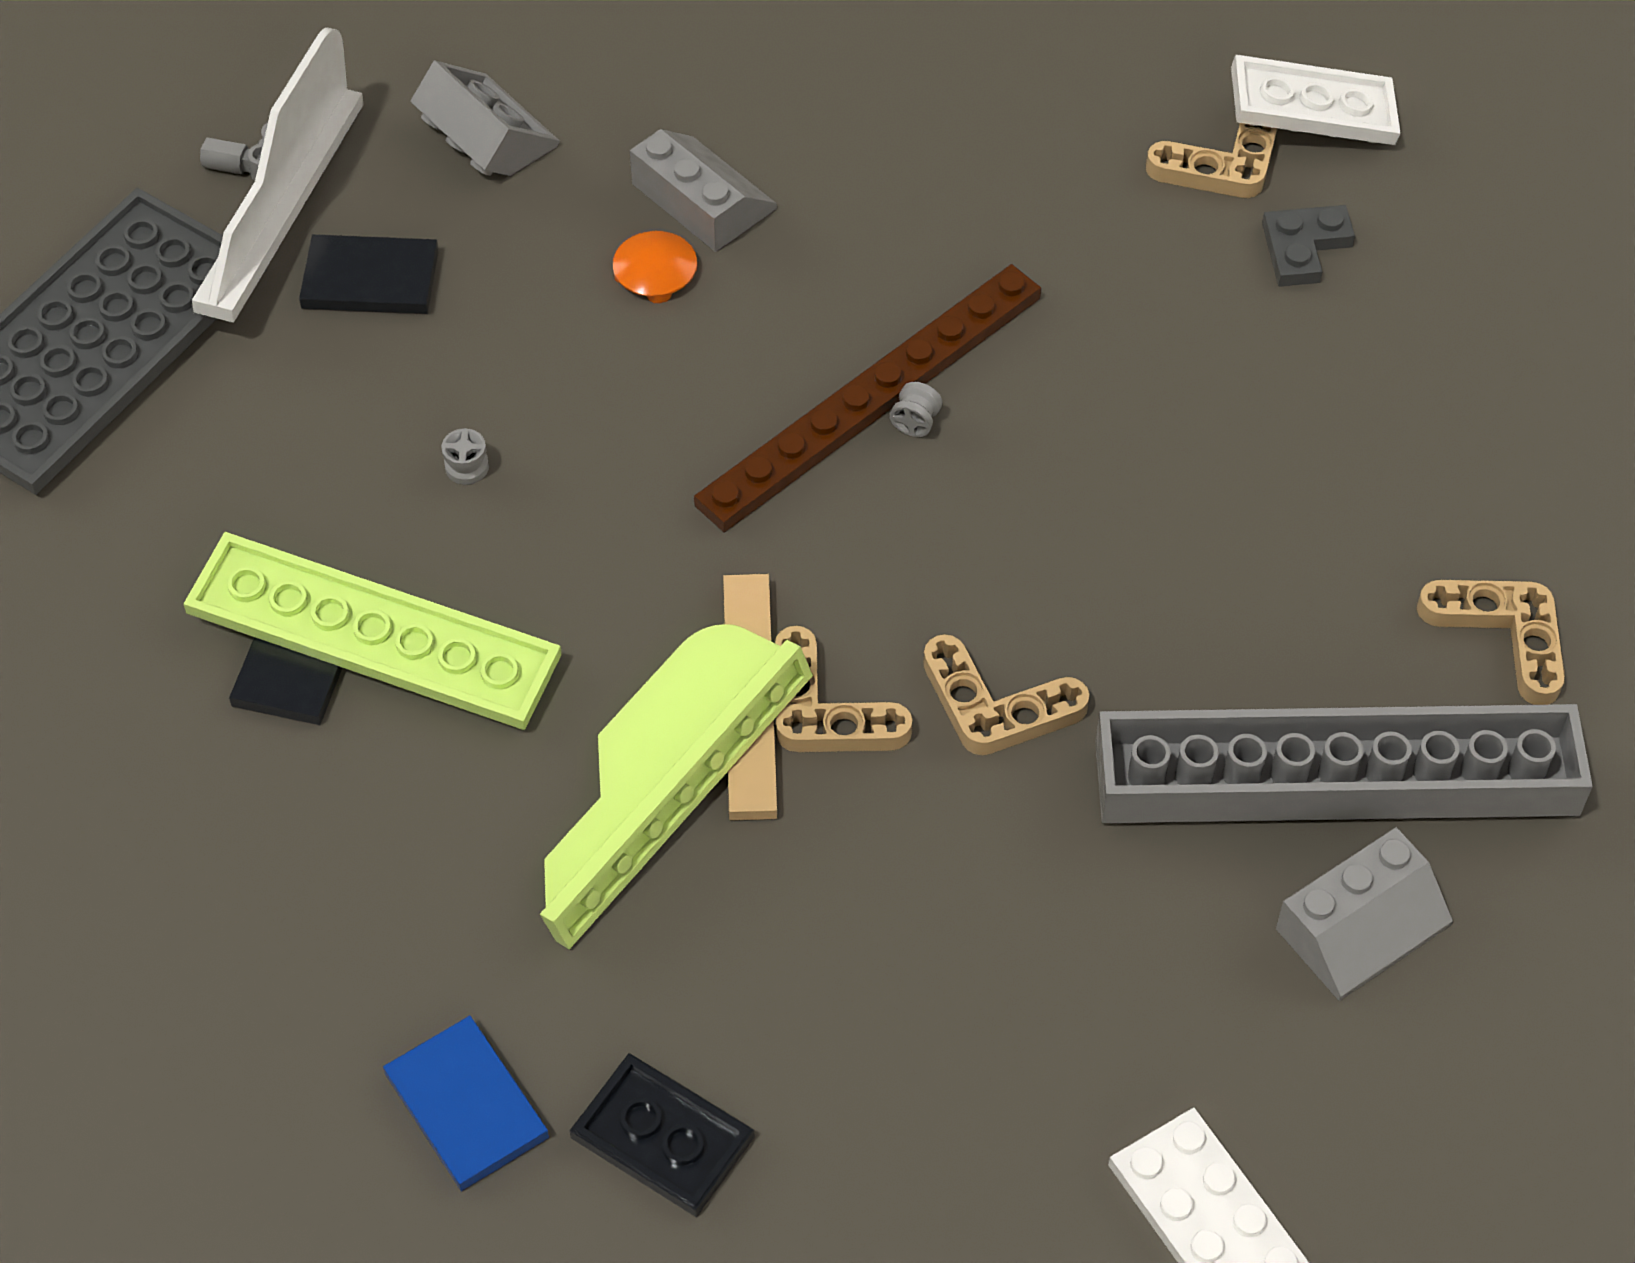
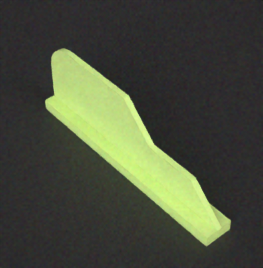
M722 624L704 628L688 637L598 734L601 797L544 859L546 908L540 913V916L556 942L569 950L810 680L813 674L799 645L786 640L780 646L736 625Z

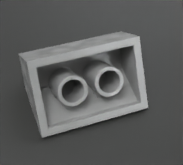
M434 60L410 101L422 112L421 118L424 122L443 131L447 135L446 142L453 148L465 152L471 157L470 164L485 175L491 176L494 172L511 176L555 149L560 142L558 138L486 73Z
M660 129L630 150L632 184L715 252L777 209L775 201L693 136Z
M1395 827L1284 900L1276 930L1338 1001H1341L1449 928L1453 920L1429 862L1401 831Z

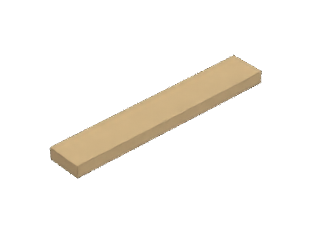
M769 574L723 575L725 624L740 626L771 641ZM774 720L728 771L729 820L777 819Z

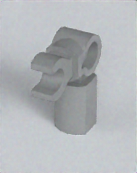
M268 123L263 125L261 129L262 139L250 149L246 144L206 137L200 150L202 167L243 175L244 172H250L251 178L255 181Z

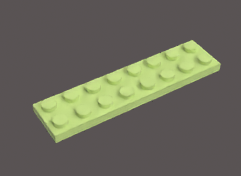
M224 532L183 604L186 614L522 730L526 729L561 657L560 645L228 532Z

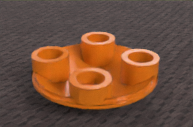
M647 231L630 237L619 246L613 258L615 280L627 290L638 295L647 296L648 300L653 303L667 302L671 298L672 293L685 287L697 271V257L692 246L682 237L665 231Z

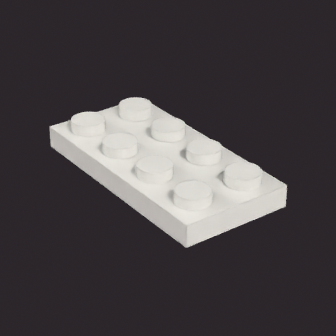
M1235 55L1231 72L1236 122L1253 126H1265L1295 132L1300 131L1328 135L1330 137L1362 140L1371 143L1396 144L1400 135V127L1391 77Z
M1194 1107L1110 1157L1108 1166L1178 1263H1309Z

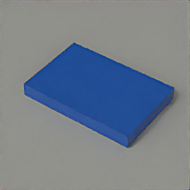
M470 1015L383 1066L386 1077L460 1191H463L549 1138L547 1128Z

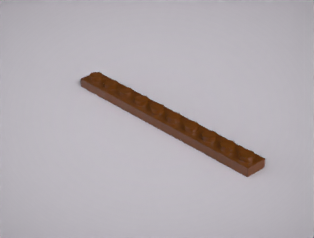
M1010 264L694 495L695 507L725 533L891 410L897 402H900L899 394L906 383L921 382L926 384L1038 301L1041 297V287L1013 264Z

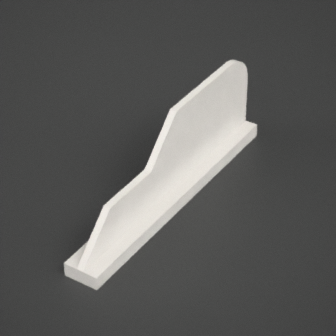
M332 28L321 30L272 107L255 182L225 229L219 256L192 299L194 313L235 322L363 107L362 93L347 89L343 39L338 30Z

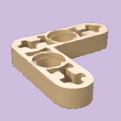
M1240 123L1233 153L1171 141L1156 142L1148 150L1146 172L1152 179L1163 183L1240 198L1255 197L1261 193L1264 187L1278 128L1265 126L1259 128ZM1248 143H1256L1261 145L1264 150L1261 152H1250L1243 146ZM1162 160H1168V164H1164L1161 162ZM1183 163H1188L1187 168H1182ZM1199 165H1209L1212 166L1216 170V172L1212 174H1202L1199 173L1195 169V167ZM1245 167L1252 168L1250 179L1242 178Z
M1435 580L1425 584L1417 604V612L1424 622L1438 627L1510 628L1517 686L1520 695L1525 701L1533 705H1550L1556 701L1563 687L1565 676L1552 592L1547 587L1536 582ZM1477 597H1487L1496 603L1497 609L1490 612L1482 611L1474 605L1473 600ZM1435 598L1441 599L1442 605L1446 606V608H1438L1437 602L1432 600ZM1459 598L1465 599L1463 609H1460L1461 601H1458ZM1525 600L1532 601L1533 606L1538 608L1534 620L1529 621L1531 616L1530 606L1524 602ZM1538 636L1545 640L1548 648L1543 651L1532 650L1525 644L1524 638ZM1540 666H1543L1541 671L1542 681L1548 685L1547 688L1540 687L1539 681L1534 680L1537 669Z
M790 626L780 631L776 637L775 644L781 646L786 640L799 644L813 674L806 683L810 688L807 693L801 696H794L776 717V736L783 748L794 752L892 751L907 745L912 734V716L908 709L899 703H818L817 642L815 635L809 629L802 626ZM848 719L856 724L857 729L850 735H839L831 729V726L837 720ZM865 720H871V733H865ZM817 721H823V734H817ZM886 721H895L896 732H887ZM792 723H802V733H793Z
M945 634L938 635L930 639L925 646V672L962 744L973 754L987 755L1076 724L1083 720L1087 714L1089 691L1085 684L1076 678H1059L993 702L964 644L958 638ZM944 653L945 657L952 658L953 673L949 676L947 664L942 658L937 659V654ZM964 686L972 689L976 693V697L969 702H958L953 699L950 693L953 689ZM1066 695L1069 701L1076 700L1075 706H1069L1066 701L1059 702L1060 696ZM1020 708H1028L1038 715V719L1031 724H1021L1013 718L1012 714ZM1052 708L1051 715H1047V710ZM999 717H1003L1002 723H999ZM981 725L984 731L990 730V736L984 737L981 732H974V728Z

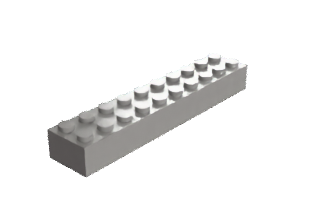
M1577 704L1100 711L1095 739L1102 823L1580 816L1593 787Z

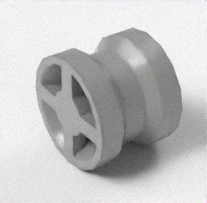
M921 382L906 383L899 394L900 402H897L890 412V420L899 431L912 437L926 436L933 426L932 417L939 413L943 400L940 394L927 384Z
M467 428L457 429L444 438L441 447L445 460V471L450 480L457 484L469 485L482 480L487 475L489 463L486 454L485 439L479 432Z

